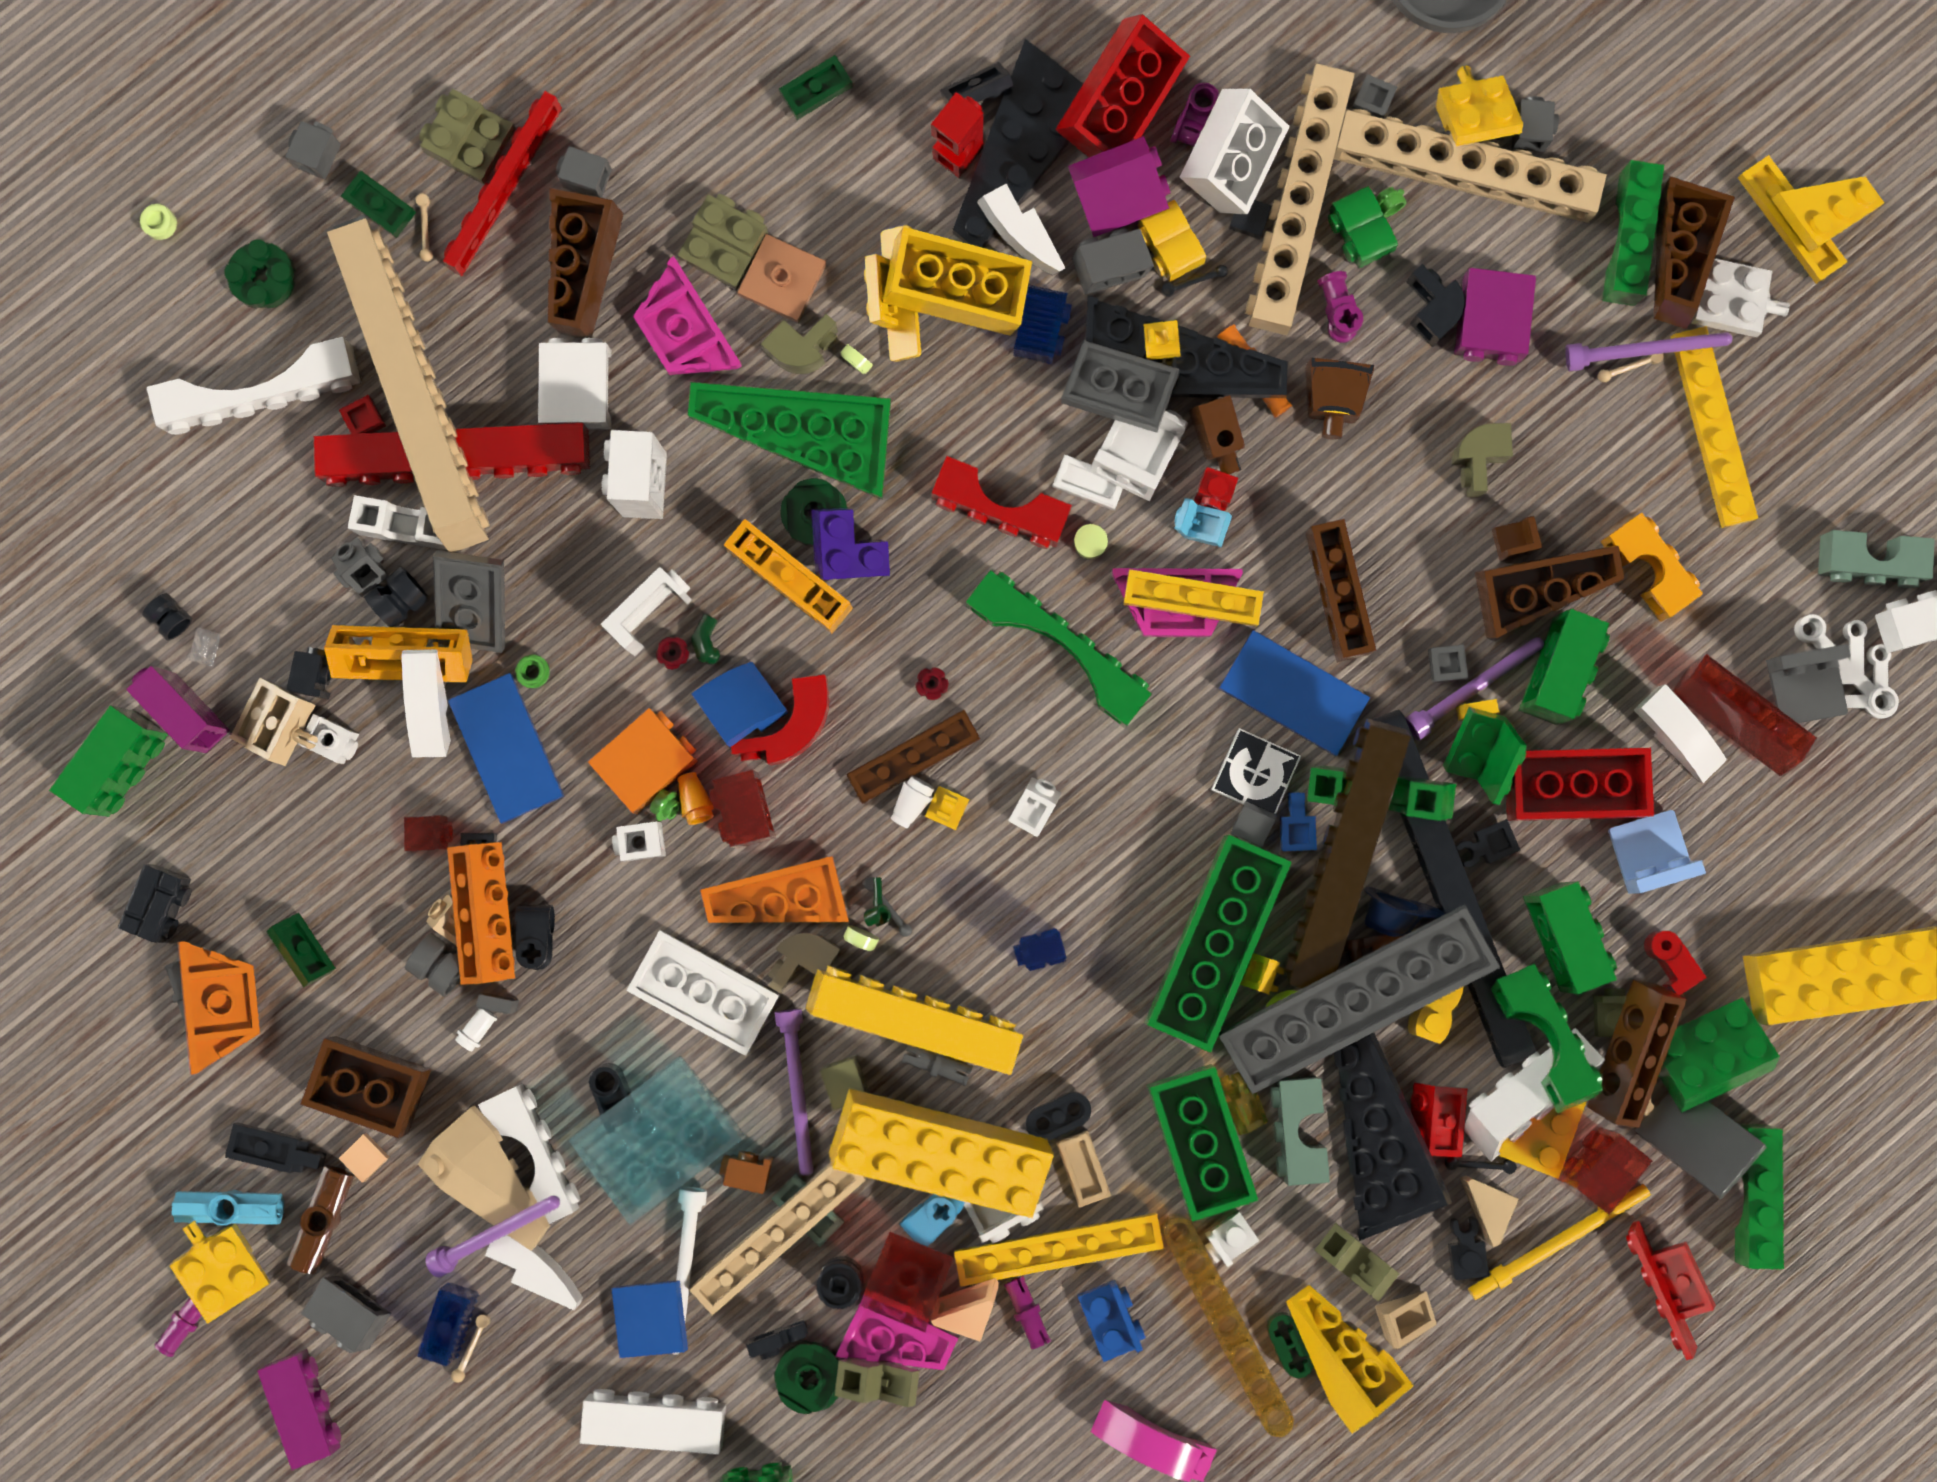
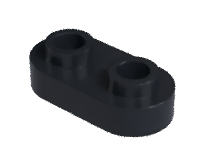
M1068 1092L1046 1102L1029 1112L1026 1118L1027 1132L1030 1135L1050 1141L1084 1125L1090 1118V1102L1086 1096L1079 1092ZM1075 1102L1080 1105V1111L1076 1115H1071L1067 1112V1107L1070 1103ZM1040 1117H1045L1049 1120V1126L1046 1129H1039L1036 1126V1122Z

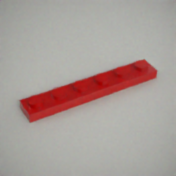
M544 91L541 98L535 99L528 113L529 118L523 127L520 126L515 131L512 137V146L508 153L502 155L495 166L496 173L490 183H485L478 194V203L474 210L469 211L464 216L461 223L462 230L456 240H451L446 246L443 262L452 272L461 277L562 110L557 97L547 91Z

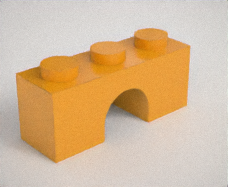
M1641 512L1600 542L1604 547L1619 546L1622 567L1635 559L1644 560L1652 566L1655 573L1654 583L1640 596L1661 622L1674 616L1703 595V593L1698 588L1700 583L1692 572L1686 571L1678 561L1680 558L1674 547L1670 544H1665L1659 536V528L1650 517H1645Z

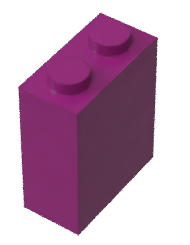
M1144 136L1068 166L1093 237L1169 209L1165 196L1171 194L1165 175L1158 176L1156 168L1162 166L1157 149L1155 146L1149 148Z
M1469 268L1462 277L1461 289L1464 294V309L1457 322L1454 355L1464 356V360L1471 362H1480L1484 358L1495 359L1497 364L1513 366L1517 362H1521L1529 352L1536 275Z
M154 666L143 668L132 678L133 683L126 689L182 749L207 753L230 731L175 672Z

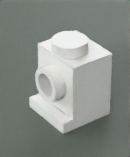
M312 715L305 731L315 735L318 742L315 743L307 740L316 745L313 749L309 750L340 764H344L346 759L350 760L357 750L358 742L356 739L359 734L325 717ZM329 734H332L334 738L333 743L330 746H326L325 742Z
M661 822L616 827L617 835L612 836V844L615 856L620 855V861L626 862L666 856ZM638 836H642L645 839V845L641 849H637L634 846V840Z

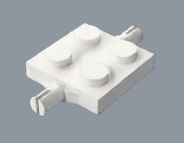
M1714 259L1699 308L1692 319V323L1758 337L1762 333L1765 315L1772 313L1786 317L1789 312L1788 307H1790V303L1770 298L1769 288L1772 271Z

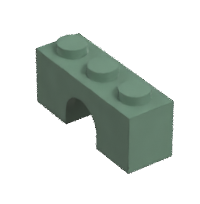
M1832 530L1820 536L1818 575L1830 576V581L1851 582L1852 578L1864 579V584L1884 585L1886 581L1897 582V587L1917 588L1919 583L1933 579L1935 538L1899 536L1887 541L1886 556L1883 561L1873 558L1867 550V533Z
M1317 1076L1283 1078L1277 1081L1276 1087H1271L1270 1091L1272 1107L1278 1108L1279 1121L1273 1123L1275 1142L1281 1143L1282 1156L1276 1157L1278 1177H1283L1284 1182L1288 1186L1330 1183L1327 1148L1322 1144H1303L1298 1135V1127L1304 1117L1310 1114L1324 1113L1321 1078Z

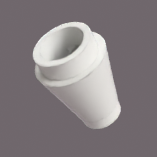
M911 776L908 782L904 781L891 819L897 824L908 828L933 799L931 795L935 789L927 782Z

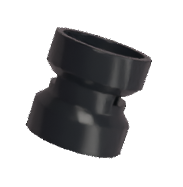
M168 593L152 600L142 613L143 617L150 624L158 626L159 634L167 641L182 634L192 622V617L185 610H179L176 606V600Z

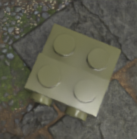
M451 89L448 96L443 94L438 99L435 111L438 114L433 123H426L423 126L419 135V140L422 141L420 147L426 155L484 185L513 134L515 126L508 120L484 109L481 103Z
M708 194L692 221L693 228L677 256L681 261L737 290L751 266L765 234H769L767 226L763 224L765 219L750 209H747L745 214L735 209V202L725 195L718 194L715 198Z

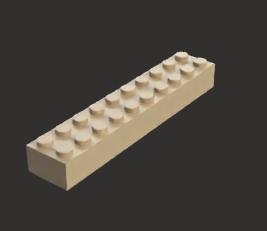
M366 218L328 231V237L435 534L447 551L451 553L489 540L485 528L490 526L489 520L483 507H480L477 500L479 496L473 478L469 477L466 467H468L466 457L455 437H458L455 427L444 409L447 407L441 390L437 388L434 381L436 378L435 372L423 351L426 348L419 331L414 326L413 321L415 317L408 301H405L402 292H405L398 273L394 271L392 265L394 260L388 245L384 243L379 229L372 230Z

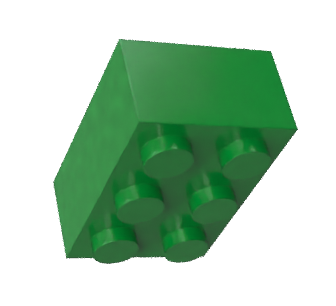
M1571 608L1553 617L1544 640V646L1539 653L1518 711L1555 725L1574 720L1575 716L1579 717L1586 704V698L1583 697L1586 686L1593 683L1598 671V666L1594 665L1599 653L1604 652L1610 639V634L1606 633L1610 623Z
M110 705L49 791L82 814L110 817L111 814H115L125 802L124 796L130 787L138 784L145 774L144 768L149 760L157 757L165 746L164 739L168 734L138 712Z
M1578 881L1559 882L1522 896L1560 992L1581 994L1617 980L1614 973L1617 970L1616 961L1611 952L1606 951L1601 940V938H1604V932L1600 922L1596 918L1593 919L1588 907L1591 905V899L1584 886H1580Z
M1742 997L1677 1027L1659 1077L1682 1113L1773 1071L1780 1056Z

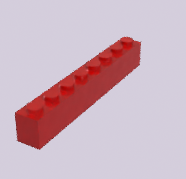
M583 422L455 429L458 436L455 439L458 446L463 450L468 463L466 469L469 477H472L473 480L481 479V474H494L495 478L505 479L513 478L514 473L527 472V475L531 477H543L548 475V471L561 470L563 475L581 474V469H590L589 429ZM398 432L314 436L315 476L326 482L327 486L343 487L347 486V481H360L362 485H378L380 480L393 479L394 483L401 484L414 482L415 477Z

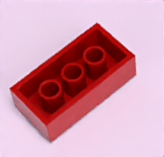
M1143 14L1124 18L1055 130L1087 157H1092L1140 138L1181 73L1190 55Z
M1651 748L1526 751L1525 759L1517 767L1512 778L1511 789L1506 795L1507 820L1536 821L1653 817L1654 798Z

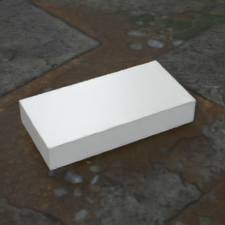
M1064 454L1052 488L1115 511L1123 488L1090 473L1091 464Z

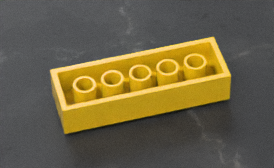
M1937 926L1742 956L1752 1013L1759 1024L1774 1025L1937 999Z
M828 965L826 971L817 969L805 1007L811 1015L1008 1075L1012 1074L1023 1034L1016 1031V1024L1011 1023L1009 1020L990 1015L987 1021L982 1019L983 1014L978 1013V1011L958 1005L956 1011L949 1009L951 1004L945 1003L941 999L926 995L924 1001L916 999L918 994L913 993V991L893 985L892 991L883 989L885 984L866 976L860 975L859 981L850 979L851 974L847 973L848 971Z
M849 1088L829 1150L832 1169L1033 1218L1054 1156L1048 1140L1045 1138Z

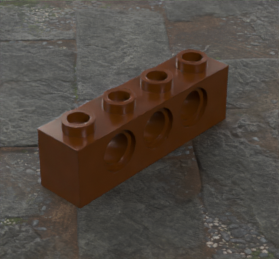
M1345 519L1311 526L1305 534L1336 662L1368 656L1377 650Z
M1638 980L1632 981L1612 1039L1604 1056L1605 1060L1599 1071L1603 1090L1596 1097L1588 1101L1587 1108L1615 1125L1640 1127L1687 999L1659 984Z

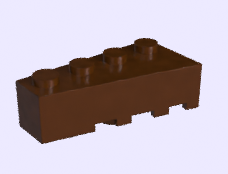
M1669 176L1661 192L1658 209L1653 319L1687 329L1699 308L1735 199L1734 196Z
M549 188V200L551 201V216H549L551 249H549L548 262L551 266L550 279H548V323L562 335L582 339L592 338L624 214L613 200Z
M1607 546L1475 572L1486 638H1498L1513 629L1535 621V619L1561 609L1580 598L1589 596L1623 580L1624 574L1619 546Z

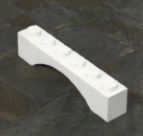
M339 337L310 345L303 355L285 372L267 382L250 388L213 390L193 385L182 379H175L148 386L147 391L155 425L170 434L176 435L190 431L189 427L199 424L203 426L220 424L223 418L231 416L236 418L249 417L255 414L254 410L266 407L271 410L280 409L287 406L289 401L297 399L300 401L315 400L320 397V393L328 391L333 393L346 392L352 389V385L361 383L352 344L344 337Z

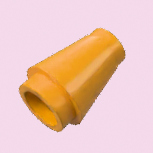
M691 772L679 776L677 781L679 784L682 818L687 820L688 825H696L714 817L712 812L714 805L697 773Z

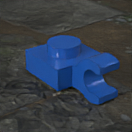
M1288 793L1290 817H1280L1281 851L1317 850L1316 816H1305V793Z

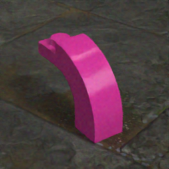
M1104 1400L1091 1429V1433L1128 1457L1161 1473L1186 1482H1190L1191 1479L1203 1482L1217 1451L1208 1443L1170 1432L1145 1419L1130 1407Z

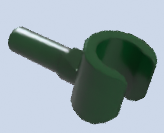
M875 877L873 878L874 907L864 912V921L867 926L876 924L879 927L890 920L891 913L888 907L883 904L882 878Z

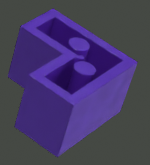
M853 509L812 510L816 576L822 580L890 576L888 541L879 539L855 541Z

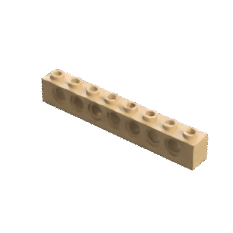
M1316 64L1312 75L1305 74L1300 93L1306 95L1304 106H1297L1293 125L1298 126L1296 138L1291 136L1289 138L1285 157L1290 158L1288 169H1281L1277 188L1282 189L1280 201L1274 199L1269 219L1274 220L1272 232L1266 231L1261 251L1267 252L1264 264H1257L1253 279L1254 283H1258L1256 295L1250 294L1245 314L1251 315L1248 324L1250 327L1287 336L1292 326L1355 75L1353 72ZM1314 101H1325L1329 105V109L1321 110L1317 108ZM1309 131L1317 132L1322 140L1312 141L1307 137L1306 133ZM1302 162L1309 163L1314 171L1305 173L1300 170L1298 164ZM1300 194L1305 198L1306 203L1302 205L1295 204L1291 200L1290 195ZM1285 225L1294 226L1298 231V235L1288 236L1283 232L1282 227ZM1279 256L1287 258L1290 262V267L1280 268L1276 265L1274 258ZM1269 288L1278 289L1282 294V299L1273 300L1269 298L1266 290Z
M1362 109L1346 110L1334 155V160L1587 223L1598 213L1607 174L1597 172V169L1591 166L1575 167L1565 164L1563 160L1558 158L1542 159L1534 157L1529 151L1521 149L1510 151L1502 149L1499 144L1489 141L1456 146L1452 134L1438 133L1434 128L1426 125H1419L1417 127L1406 125L1402 120L1394 117L1384 119L1371 116L1370 112ZM1365 135H1375L1380 143L1370 144L1365 139ZM1397 143H1407L1411 147L1412 152L1406 153L1401 151ZM1429 151H1439L1443 155L1444 160L1438 161L1433 159ZM1462 159H1471L1475 163L1476 168H1467L1463 164ZM1494 167H1503L1507 171L1508 176H1499ZM1532 174L1538 177L1540 185L1530 183L1527 175ZM1559 183L1569 184L1572 188V193L1564 192L1560 188Z

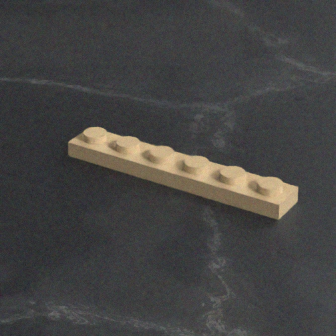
M830 1163L691 1285L689 1291L711 1315L715 1314L865 1182L867 1177L832 1169Z

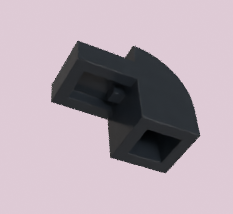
M1421 264L1411 274L1406 283L1427 305L1416 314L1410 325L1431 347H1434L1460 319L1464 309V294L1456 279L1445 288L1442 285L1441 277L1433 269H1427Z

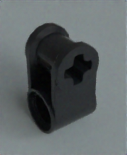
M518 905L516 908L515 954L516 960L524 968L542 970L549 966L552 961L553 933L555 928L553 905ZM534 949L541 951L540 957L535 959L528 958V952H532Z
M605 1063L595 1069L590 1075L589 1087L597 1103L598 1111L606 1130L611 1133L620 1124L632 1119L635 1121L641 1120L640 1107L629 1088L622 1069L613 1063ZM605 1071L613 1075L615 1079L613 1088L608 1089L601 1086L598 1079L601 1072ZM626 1109V1110L623 1111V1112H620V1113H618V1114H614V1113H616V1112H618V1111H620V1110Z

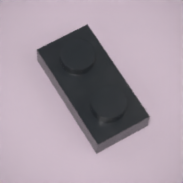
M997 62L940 89V92L946 104L956 92L964 98L969 96L975 101L980 102L986 98L1001 95L1005 89L1013 86V82L1009 72L1000 62Z

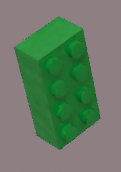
M1209 1064L1146 1084L1191 1221L1194 1222L1259 1201L1216 1067Z

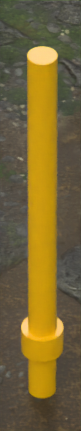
M1641 1184L1506 1266L1500 1264L1489 1271V1277L1469 1287V1293L1474 1300H1477L1497 1287L1501 1290L1512 1283V1278L1651 1196L1648 1188Z

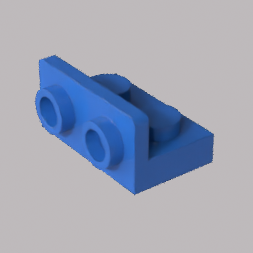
M1112 1280L1077 1295L1103 1362L1136 1350L1137 1353L1143 1350L1140 1341L1146 1339L1139 1319L1132 1321L1127 1308L1133 1306L1125 1286L1118 1288L1116 1280Z

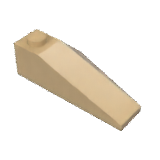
M476 1106L470 1107L436 1137L417 1164L439 1189L492 1225H496L538 1203L532 1191L524 1188L516 1175L515 1170L519 1169L514 1159L508 1160L499 1142L503 1140L500 1133ZM544 1215L507 1235L531 1251L540 1242L549 1229L550 1224Z

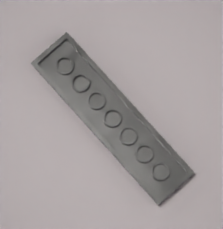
M1463 905L1219 1032V1037L1251 1093L1254 1094L1500 968L1466 905Z

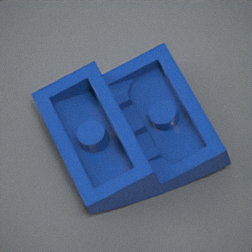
M753 662L731 669L691 693L729 747L736 744L756 728L763 732L789 713Z

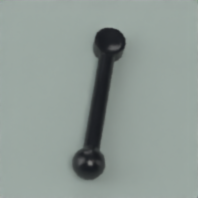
M1219 265L1214 271L1174 285L1172 283H1165L1162 286V294L1165 297H1171L1179 289L1217 276L1224 278L1228 274V268L1225 265Z
M1448 1157L1445 1160V1166L1448 1170H1455L1457 1167L1503 1170L1507 1174H1513L1517 1169L1516 1163L1511 1160H1505L1503 1163L1461 1161L1455 1157Z

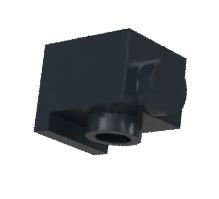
M307 647L306 653L294 652L286 688L287 691L329 700L331 693L324 690L325 685H329L332 678L325 650Z

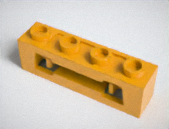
M746 519L741 522L724 543V547L730 554L831 634H833L853 609L847 599Z
M332 625L324 646L331 678L403 680V650L437 649L443 682H467L473 661L468 630ZM352 637H372V644L370 645L369 640L364 639L361 645H357ZM429 639L450 640L449 647H439L438 642H433V647H426Z

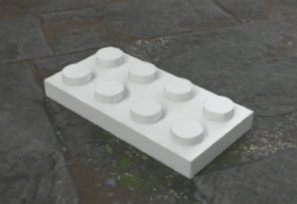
M659 930L626 990L745 1056L748 1055L780 996L662 930Z

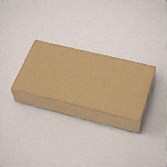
M1088 1130L1055 1141L1079 1208L1110 1197L1111 1194Z

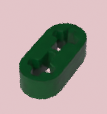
M1286 1312L1273 1314L1267 1321L1266 1328L1281 1365L1287 1374L1293 1378L1306 1377L1311 1373L1313 1363L1292 1315ZM1283 1320L1286 1325H1292V1327L1287 1329L1291 1341L1285 1342L1280 1333L1274 1334V1331L1278 1329L1277 1323ZM1295 1348L1300 1357L1306 1356V1359L1302 1361L1303 1367L1301 1369H1297L1294 1365H1288V1363L1293 1361L1289 1349Z

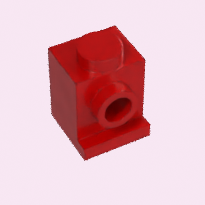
M1206 467L1194 502L1201 506L1226 511L1239 478Z

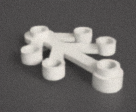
M1811 614L1800 618L1796 622L1794 632L1800 641L1805 643L1811 642L1817 649L1835 646L1825 636L1826 624L1820 616ZM1860 620L1848 622L1843 627V635L1849 640L1851 657L1839 661L1842 684H1853L1863 695H1845L1847 708H1864L1873 718H1888L1896 712L1899 703L1896 692L1888 687V661L1891 659V653L1887 654L1884 644H1878L1868 649L1866 654L1867 660L1874 665L1872 683L1864 675V637L1867 634V626ZM1804 624L1811 626L1812 633L1810 636L1803 632ZM1852 625L1857 626L1859 629L1857 637L1851 633ZM1876 649L1881 650L1883 653L1881 661L1875 657ZM1877 696L1883 699L1884 704L1882 708L1877 707L1875 704Z

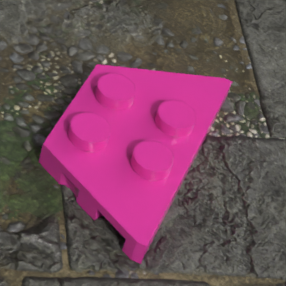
M673 256L667 262V268L658 282L655 281L649 290L646 301L641 303L633 315L635 321L669 375L739 369L742 367L740 361Z
M1112 569V576L1123 598L1125 597L1129 569L1236 587L1243 574V569ZM1127 605L1143 637H1211L1219 620Z

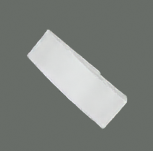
M1007 184L984 195L977 201L988 221L1017 253L1025 259L1032 261L1033 265L1052 276L1065 269L1035 209L1032 208L1022 214Z
M437 649L403 650V694L412 757H446L451 739L446 719L448 704Z
M1666 684L1656 687L1634 709L1656 732L1653 736L1701 784L1727 760L1695 715Z
M508 1235L490 1243L485 1256L516 1269L511 1283L572 1310H575L580 1305L583 1297L573 1281L561 1266L541 1247L537 1245L530 1251Z

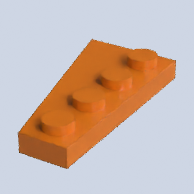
M833 856L700 890L708 923L849 922Z

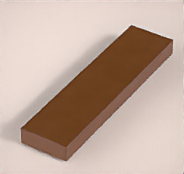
M962 710L846 775L861 803L864 804L910 779L911 776L921 773L979 741L980 737L966 711Z

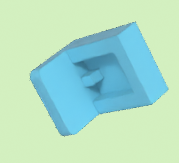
M1185 498L1182 507L1178 508L1175 515V530L1185 539L1222 547L1232 515L1226 511L1198 505L1192 499Z

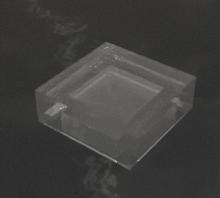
M197 628L189 661L212 667L221 637L220 634Z

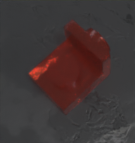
M448 816L404 817V851L447 850L448 843L453 840V826L451 822H448Z

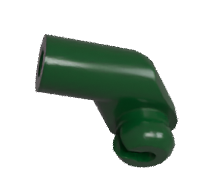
M703 613L691 637V643L696 658L702 663L706 662L709 665H713L720 657L719 649L713 647L710 639L718 620Z

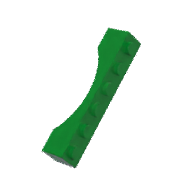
M990 570L967 599L966 607L992 627L1009 626L1027 629L1046 636L1062 646L1086 673L1094 690L1098 708L1123 728H1126L1152 693L1147 690L1149 684L1136 674L1130 677L1120 670L1123 665L1112 655L1106 653L1103 657L1093 649L1096 644L1086 635L1079 633L1076 636L1067 629L1069 623L1055 612L1049 615L1040 608L1042 602L1031 593L1026 592L1023 595L1013 588L1016 583L1005 573L1000 571L996 575Z

